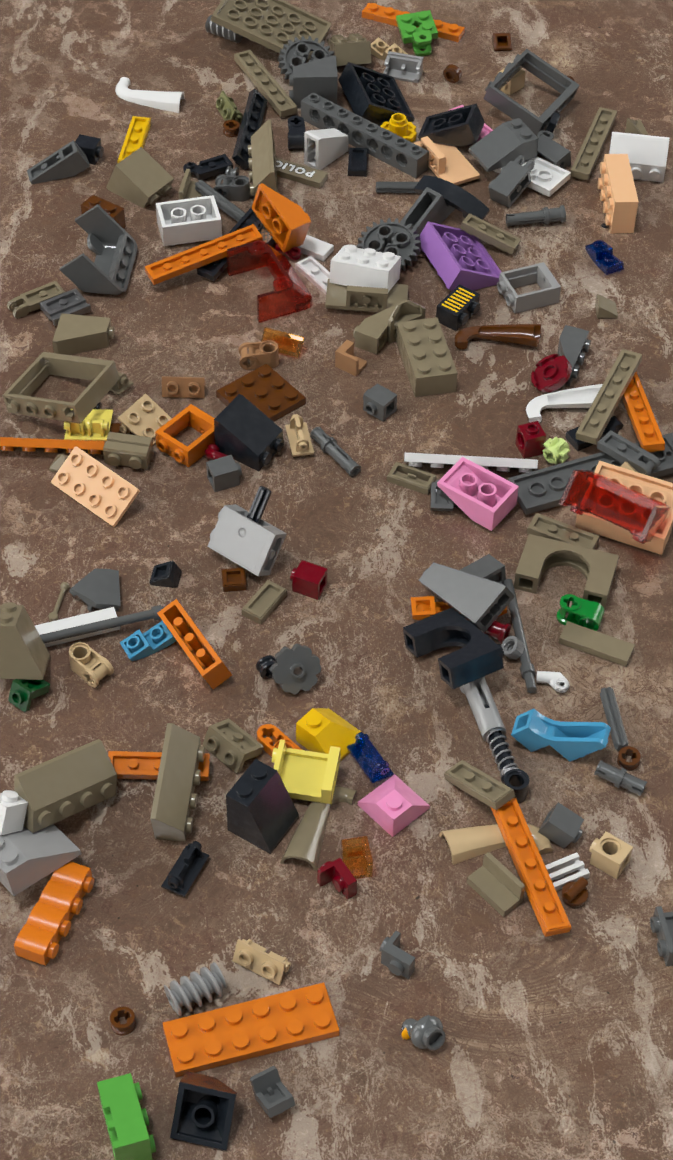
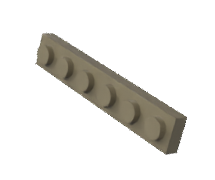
M251 50L234 54L235 62L280 117H287L297 113L296 104Z
M599 107L571 168V177L589 180L616 119L617 111Z
M624 349L621 350L576 432L577 440L597 445L642 361V354Z

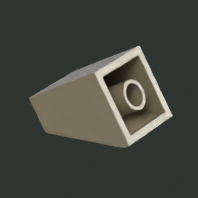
M140 147L115 165L106 188L126 200L145 208L149 204H155L161 195L165 196L171 191V184L174 178Z
M12 602L0 605V679L43 680L50 659V653L24 605H16Z

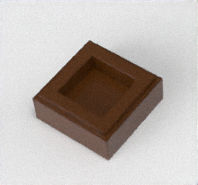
M245 568L221 569L223 592L246 590Z

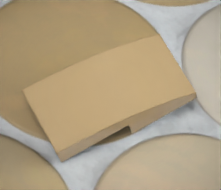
M379 37L371 43V54L383 61L386 60L389 51L407 54L395 43L389 46Z

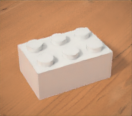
M214 195L156 203L157 224L164 246L214 240L222 236V222Z
M344 245L331 259L330 283L344 286L386 288L389 292L400 279L401 256H397L392 252H376L372 248L361 249L355 245Z

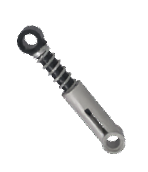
M485 676L460 686L461 692L466 695L482 738L485 742L489 743L492 756L495 757V763L498 764L497 768L501 771V782L514 790V798L517 799L518 804L524 802L528 793L529 776L526 772L517 768L518 764L514 763L515 757L511 756L512 750L508 749L509 743L505 742L507 739L505 736L506 728Z

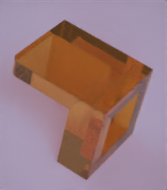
M367 836L342 839V861L355 879L372 877L373 860Z

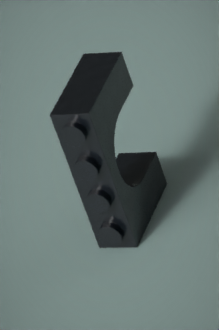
M449 608L403 627L405 646L417 658L443 647H463L438 658L441 679L452 689L504 668V651L501 645L496 644L487 634H484L475 624L469 622L454 608Z

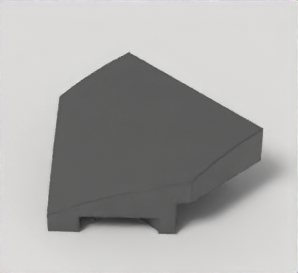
M95 568L76 583L69 592L74 597L77 595L87 604L89 611H92L93 607L99 609L114 607L115 611L118 612L121 606L119 570Z

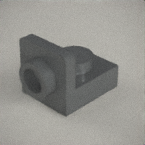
M439 480L432 482L430 488V510L453 511V501L437 486Z

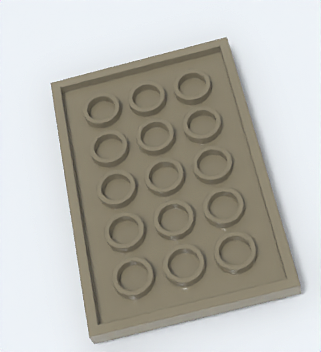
M222 0L210 20L277 53H280L284 44L288 45L289 40L294 42L295 37L301 40V37L304 36L305 40H308V37L311 36L313 41L318 38V43H321L332 23L284 0ZM313 51L310 52L307 63L311 59Z

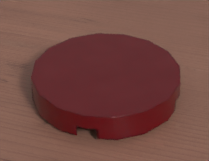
M552 354L546 356L536 364L537 368L531 373V382L542 393L556 391L568 381L572 372V366L563 355Z

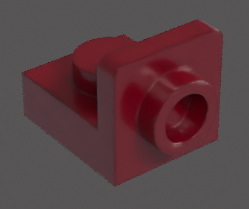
M341 858L328 861L317 870V883L320 887L332 881L335 889L338 892H342L347 900L356 895L357 880Z

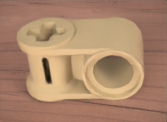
M78 642L70 647L69 659L71 670L84 679L89 686L97 687L101 679L106 675L110 676L114 673L111 663L89 647L88 644Z

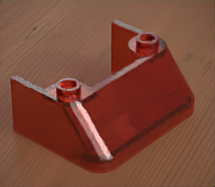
M256 240L227 249L229 276L266 266L275 279L273 281L274 291L257 295V320L259 323L311 307L312 295L288 259L262 240Z
M573 470L559 502L562 506H571L570 511L576 514L591 513L630 531L629 533L633 535L632 539L642 544L651 542L671 508L656 499L589 470Z

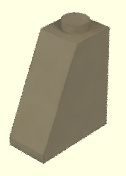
M61 313L53 338L54 353L72 355L107 348L110 339L114 338L115 333L114 327L111 326V318Z

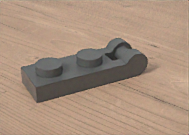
M611 430L598 441L597 449L621 463L628 462L638 473L649 476L652 470H656L661 464L658 457Z

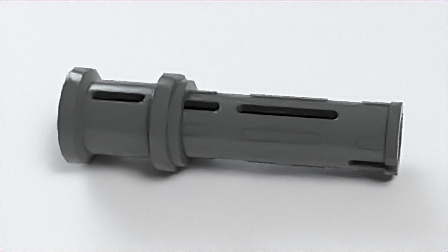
M560 205L559 208L548 209V207H544L539 211L506 214V225L509 227L542 222L548 225L550 222L557 221L565 223V207Z

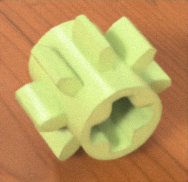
M554 437L553 439L549 438L543 444L546 447L542 450L543 456L549 463L557 465L559 462L564 463L569 458L567 453L570 449L566 440Z

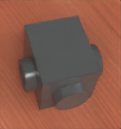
M377 383L364 393L363 410L384 422L397 410V394Z

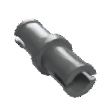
M600 760L594 775L614 783L615 787L619 788L621 786L638 794V796L642 795L647 781L627 773L626 769L622 768L620 770Z

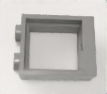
M544 262L501 272L499 282H497L498 292L504 296L507 305L512 308L514 313L559 303L561 286ZM537 283L542 289L518 295L514 290L516 287Z

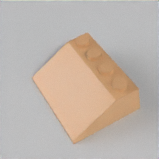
M599 461L578 508L575 527L662 555L673 528V483Z

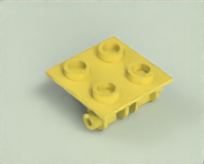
M93 409L80 424L64 421V430H66L64 439L107 441L113 410Z

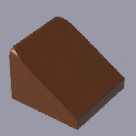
M493 33L491 39L494 51L512 50L510 33Z

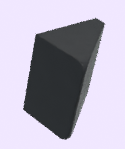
M173 560L155 565L149 583L153 586L177 588L182 571Z

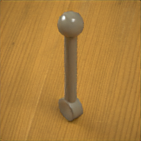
M67 582L61 583V592L54 610L48 615L51 622L58 620V610L65 592L70 587Z

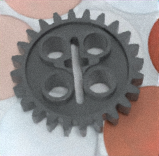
M304 36L301 37V40L295 37L294 42L289 40L288 45L284 44L283 49L280 50L278 67L281 68V74H285L286 80L289 79V74H293L294 66L307 63L311 51L313 53L309 62L333 56L334 51H329L330 46L324 47V41L318 43V38L313 41L311 36L308 37V40H305Z
M388 218L387 222L384 223L380 219V224L372 222V228L366 226L367 232H361L362 237L358 238L357 248H372L376 252H392L397 256H401L400 268L403 271H406L405 265L411 267L412 261H417V255L421 254L420 235L417 233V229H413L412 224L406 226V220L399 223L398 218L394 222H391V219Z

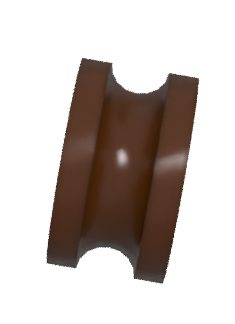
M236 120L225 121L223 123V134L227 137L238 136L240 130L239 122Z
M630 746L621 748L618 753L617 764L620 768H624L627 771L635 770L639 766L640 752ZM625 756H631L632 762H626Z
M123 1006L111 1012L110 1023L113 1032L124 1036L130 1034L135 1029V1014L132 1009ZM125 1017L127 1023L121 1024L119 1018Z

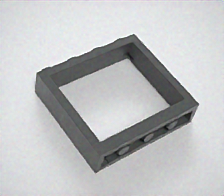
M526 49L521 55L517 54L513 63L509 62L504 72H499L493 82H489L485 88L484 100L510 118H520L537 136V133L548 125L553 113L559 114L575 97L580 85ZM522 68H525L561 93L540 117H537L500 91Z

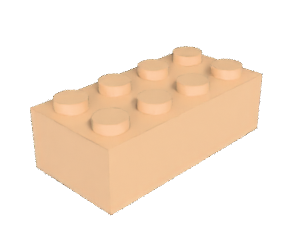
M604 154V161L600 162L601 178H598V189H601L600 200L603 201V213H606L605 224L609 226L610 234L634 233L639 201L628 154Z

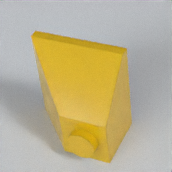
M312 708L296 723V741L309 751L329 754L330 746L340 747L341 761L366 738L363 732L329 708Z

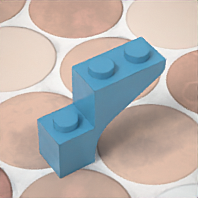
M531 709L516 717L511 736L531 752L550 745L571 762L605 748L608 743L611 727L603 722L555 721L540 714L537 710Z

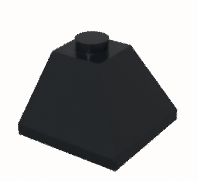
M187 1071L179 1082L170 1138L226 1151L228 1149L237 1092L215 1077Z

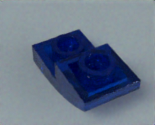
M603 240L594 241L592 244L585 246L590 258L606 275L624 270V262L613 255V247Z

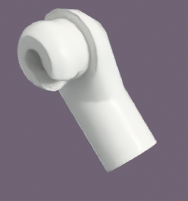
M537 671L536 683H547L559 693H565L569 689L568 680L560 672Z

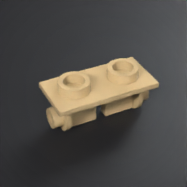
M298 414L293 415L290 419V424L285 425L292 456L314 454L307 423H303V418Z
M251 939L237 940L232 961L280 985L283 972L287 973L291 966L288 958L272 951L269 954L266 953V948L254 943Z

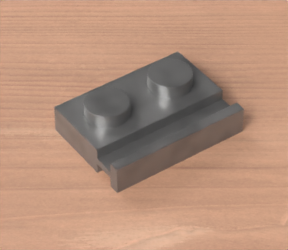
M76 288L40 302V309L50 321H53L54 326L58 325L61 313L83 315L91 311L90 304L86 303V299Z

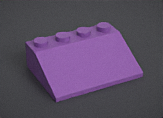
M427 222L420 234L421 250L426 254L429 262L434 266L447 289L453 291L459 284L471 290L497 285L501 270L477 237L469 235L459 228Z

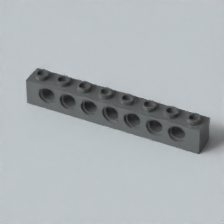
M311 93L301 100V117L304 118L305 122L319 129L335 128L349 136L348 144L356 148H368L369 155L414 178H418L428 170V150L318 94Z

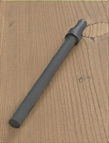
M505 579L504 585L515 596L508 604L515 637L520 639L525 647L523 654L520 656L521 676L525 679L527 692L534 693L537 691L534 679L536 672L534 665L530 661L512 579Z
M157 605L151 607L150 610L41 634L40 637L45 644L149 619L156 621L161 619L157 613L164 607Z

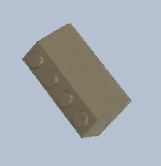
M267 120L251 136V145H248L249 157L252 156V158H248L249 169H252V171H249L250 183H253L250 184L251 196L256 195L258 185L261 183L278 192L276 149L272 122Z
M167 723L150 820L155 839L186 842L187 833H192L193 818L190 817L191 809H196L197 794L194 793L195 785H200L201 770H198L199 762L204 761L205 747L201 746L199 736L173 723Z
M99 739L14 775V791L28 802L23 826L32 833L116 795L117 773L102 741Z

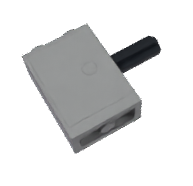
M264 486L259 487L249 511L236 504L224 505L218 514V522L210 534V542L207 546L257 576L270 575L287 534L261 519L272 493L269 488Z

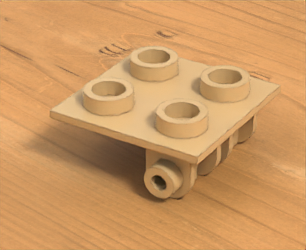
M146 393L118 417L121 421L120 431L122 433L132 432L137 436L153 438V445L156 443L155 432L172 419Z

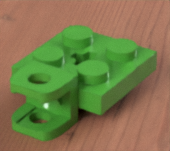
M431 11L397 15L396 23L403 43H412L416 56L430 55L432 53L430 43L432 39L438 38V31Z

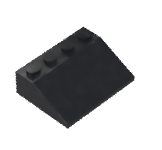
M350 62L347 63L338 81L355 114L378 126H381L383 122H389L391 116L395 113L404 114L408 122L414 121L415 118L394 77Z

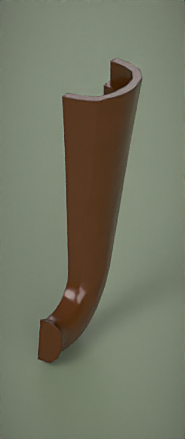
M541 324L483 325L464 328L455 335V346L458 349H466L469 340L478 338L538 347L541 338Z

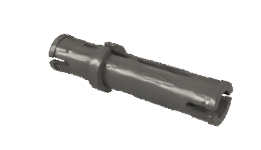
M315 427L311 431L310 437L321 446V450L324 453H328L351 477L356 476L361 471V466L339 447L337 441L327 435L321 427Z

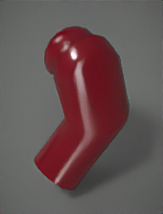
M276 243L275 251L283 253ZM293 247L284 254L291 260H298L301 257V250L298 247Z
M215 444L208 445L205 450V456L210 460L228 456L219 452V447Z

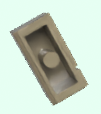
M109 432L103 447L104 463L112 466H128L133 469H148L154 451L153 438Z

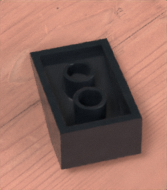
M477 103L426 117L418 139L421 140V138L428 136L434 143L457 147L471 146L477 143L485 121Z

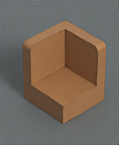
M346 340L335 351V367L357 376L367 366V361L354 356V342Z

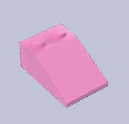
M464 457L437 482V486L472 521L491 531L517 504L518 485Z

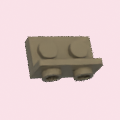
M229 718L210 725L203 742L205 749L235 773L241 772L244 762L260 755L264 748L262 744Z

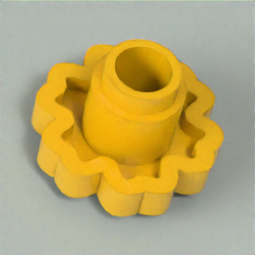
M402 113L393 114L389 122H383L380 126L412 143L416 140V126L412 122H408L406 116Z

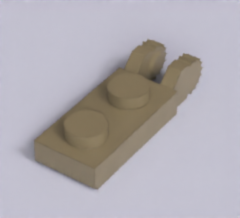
M53 281L9 300L7 308L13 311L14 317L19 319L27 316L29 312L40 309V302L63 294L65 291L57 281Z

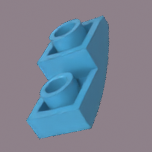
M161 621L145 633H142L140 629L121 641L120 644L129 659L135 661L168 647L176 642V639L165 623Z

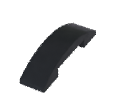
M424 175L414 188V192L420 195L426 187L438 192L443 196L446 204L463 212L464 218L470 213L483 220L490 212V209L463 188L438 177Z

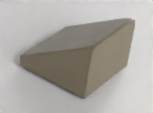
M597 294L595 301L597 318H618L616 303Z

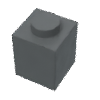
M232 455L206 462L207 479L214 492L240 485L241 466L238 462L235 463Z
M558 802L547 813L538 832L564 849L571 842L575 844L583 832L580 827L584 819Z

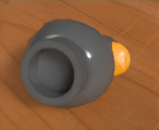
M426 1015L418 1021L409 1018L402 1023V1038L405 1040L411 1038L412 1043L420 1049L437 1050L445 1041L443 1024L435 1016Z

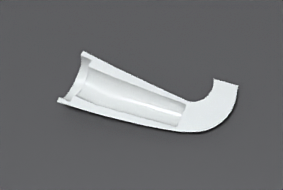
M127 77L120 78L115 89L118 97L126 101L179 113L180 99H185L184 92L129 89L130 79Z
M603 384L552 392L532 399L526 407L529 422L538 421L540 423L542 421L540 412L547 408H590Z

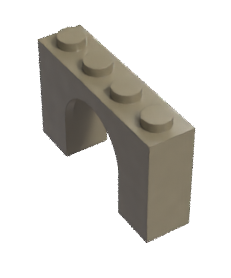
M529 534L515 573L514 589L536 594L541 577L546 570L554 566H570L579 570L587 580L583 599L600 603L605 610L616 573L619 555Z

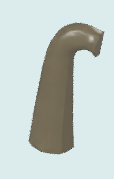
M335 786L332 804L312 801L293 834L280 863L284 864V861L288 858H297L307 861L312 865L313 870L317 871L330 808L339 802H346L351 805L357 790Z

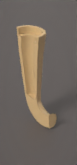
M498 824L441 831L439 834L440 838L445 837L449 845L453 865L506 847ZM527 824L539 853L553 852L550 840L538 832L540 828Z

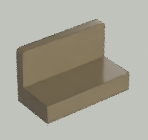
M186 169L180 185L179 200L204 197L195 189L197 181H191L190 169Z
M487 852L483 858V865L467 877V884L498 913L505 917L523 902L525 885L490 852Z

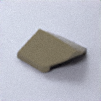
M410 300L401 301L388 320L387 341L389 343L396 341L397 322L425 319L426 308Z

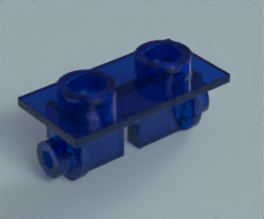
M358 733L355 736V743L348 745L347 749L372 784L393 776L394 773L389 768V763L384 761L369 740L368 734Z

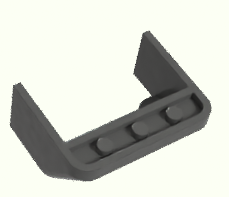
M97 204L75 219V222L88 233L87 246L96 254L95 262L93 263L83 253L60 267V271L83 292L119 295L127 290L137 253V244Z

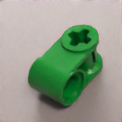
M572 594L561 597L559 604L561 608L556 615L557 620L561 624L566 625L567 621L594 631L599 629L604 615V607L600 603L582 599Z

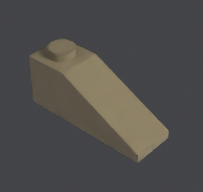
M398 304L365 318L359 326L357 325L353 333L355 347L377 355L388 340V320Z

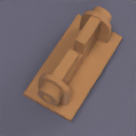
M162 376V397L205 398V377Z

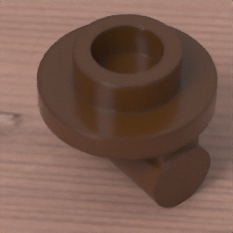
M580 877L576 882L566 883L561 892L564 902L571 906L583 905L588 898V890L586 888L588 881L584 877Z

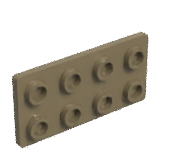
M329 278L325 307L381 312L401 301L407 300L408 285L395 284L388 292L386 288L330 283Z

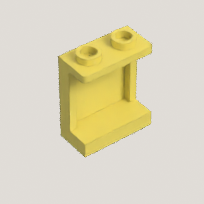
M280 740L278 748L273 749L272 763H274V769L278 771L290 797L332 804L341 761L340 747L330 746L329 754L287 748L285 740Z

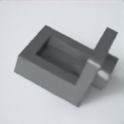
M395 931L391 937L387 936L380 946L381 964L388 967L393 974L402 975L409 979L414 972L415 957L399 948L401 933Z
M275 1066L250 1078L255 1099L269 1118L295 1106L294 1098L281 1082Z

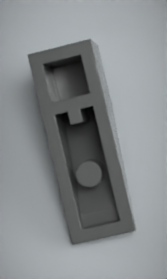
M73 140L28 169L27 173L31 184L73 177L83 172L90 165L86 154Z

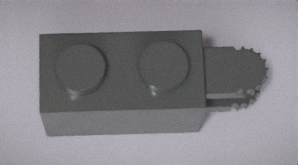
M519 155L514 161L510 160L501 169L496 179L490 182L488 187L490 199L510 208L530 184V172L534 168L535 161L530 159L522 166L525 162V156Z

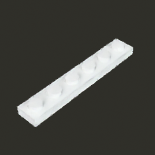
M405 452L404 461L409 462L408 466L422 467V462L431 463L430 467L444 468V464H453L454 466L462 457L487 470L488 466H496L497 471L510 472V467L519 468V472L529 473L532 472V468L537 469L538 460L407 452Z

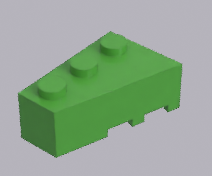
M131 1073L97 1082L115 1160H152L151 1153L156 1152L153 1135H148L146 1126H149V1119L146 1108L141 1109L139 1100L143 1099L139 1082L133 1083Z

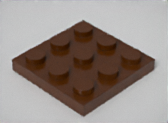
M264 364L216 390V397L226 406L238 394H241L273 422L306 404V397L268 364Z

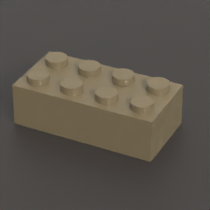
M438 318L397 322L396 343L414 396L421 397L456 392L458 373Z

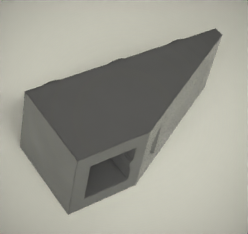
M565 325L559 338L557 354L565 356L572 366L571 375L566 382V385L570 386L573 378L577 379L579 365L584 363V352L589 351L591 340H588V330Z

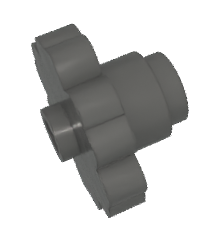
M296 643L292 649L284 646L275 654V661L277 663L271 666L272 678L276 683L280 684L283 691L297 694L300 689L309 691L317 683L316 674L321 672L320 659L317 655L312 654L308 646Z

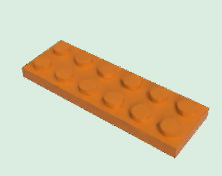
M324 982L163 1022V1030L175 1078L184 1076L187 1071L196 1073L339 1036V1027Z

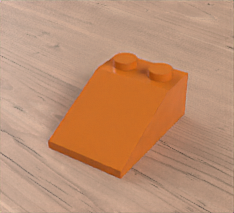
M263 183L259 184L252 205V210L283 253L290 251L293 247L303 245L311 224L309 215L298 204Z

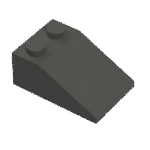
M518 118L502 123L471 146L469 152L487 172L503 168L510 160L514 161L519 155L525 156V161L536 158L539 138Z

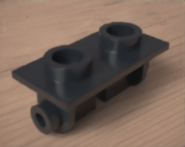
M193 841L186 845L161 885L162 888L183 897L186 896L209 858L208 854L202 852V845L199 842Z

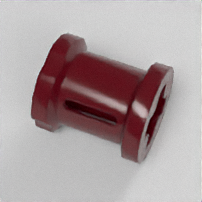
M494 621L484 634L497 639L502 644L509 636L511 625L508 623L504 625Z

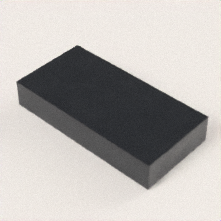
M349 148L348 176L367 177L368 148Z

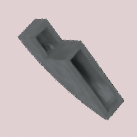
M426 187L400 223L406 220V226L412 224L413 229H417V233L420 235L427 222L441 224L455 208L446 204L441 194Z

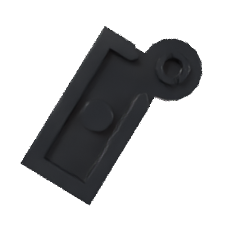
M226 154L200 161L199 165L194 162H188L183 166V171L185 173L186 169H190L191 175H195L198 180H204L216 175L225 174L228 166H232L233 169V163Z

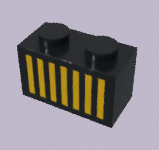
M459 284L437 305L436 317L439 323L457 331L462 325L467 323L473 314H477L479 311L480 294Z

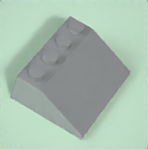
M54 824L35 833H32L23 826L22 831L0 835V882L15 896L81 855V850Z

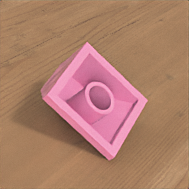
M395 774L358 801L357 804L392 837L430 809V805Z

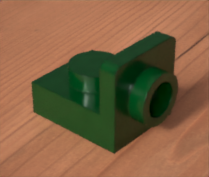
M15 679L12 681L8 701L23 712L29 711L31 700L48 693L50 684L45 680Z

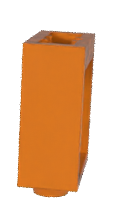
M190 404L155 432L156 447L161 452H165L173 457L177 462L190 467L205 455L208 445L215 444V418ZM187 426L202 434L189 446L173 438Z

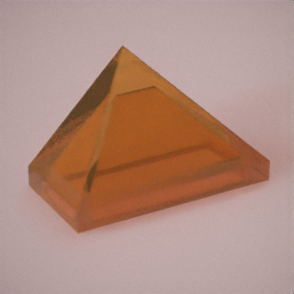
M267 327L264 328L261 342L267 340L275 341L278 344L279 353L300 357L304 337Z

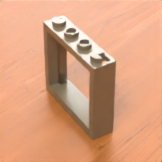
M43 352L3 394L8 413L80 424L120 378L115 361ZM49 375L92 380L90 385L73 403L30 396Z

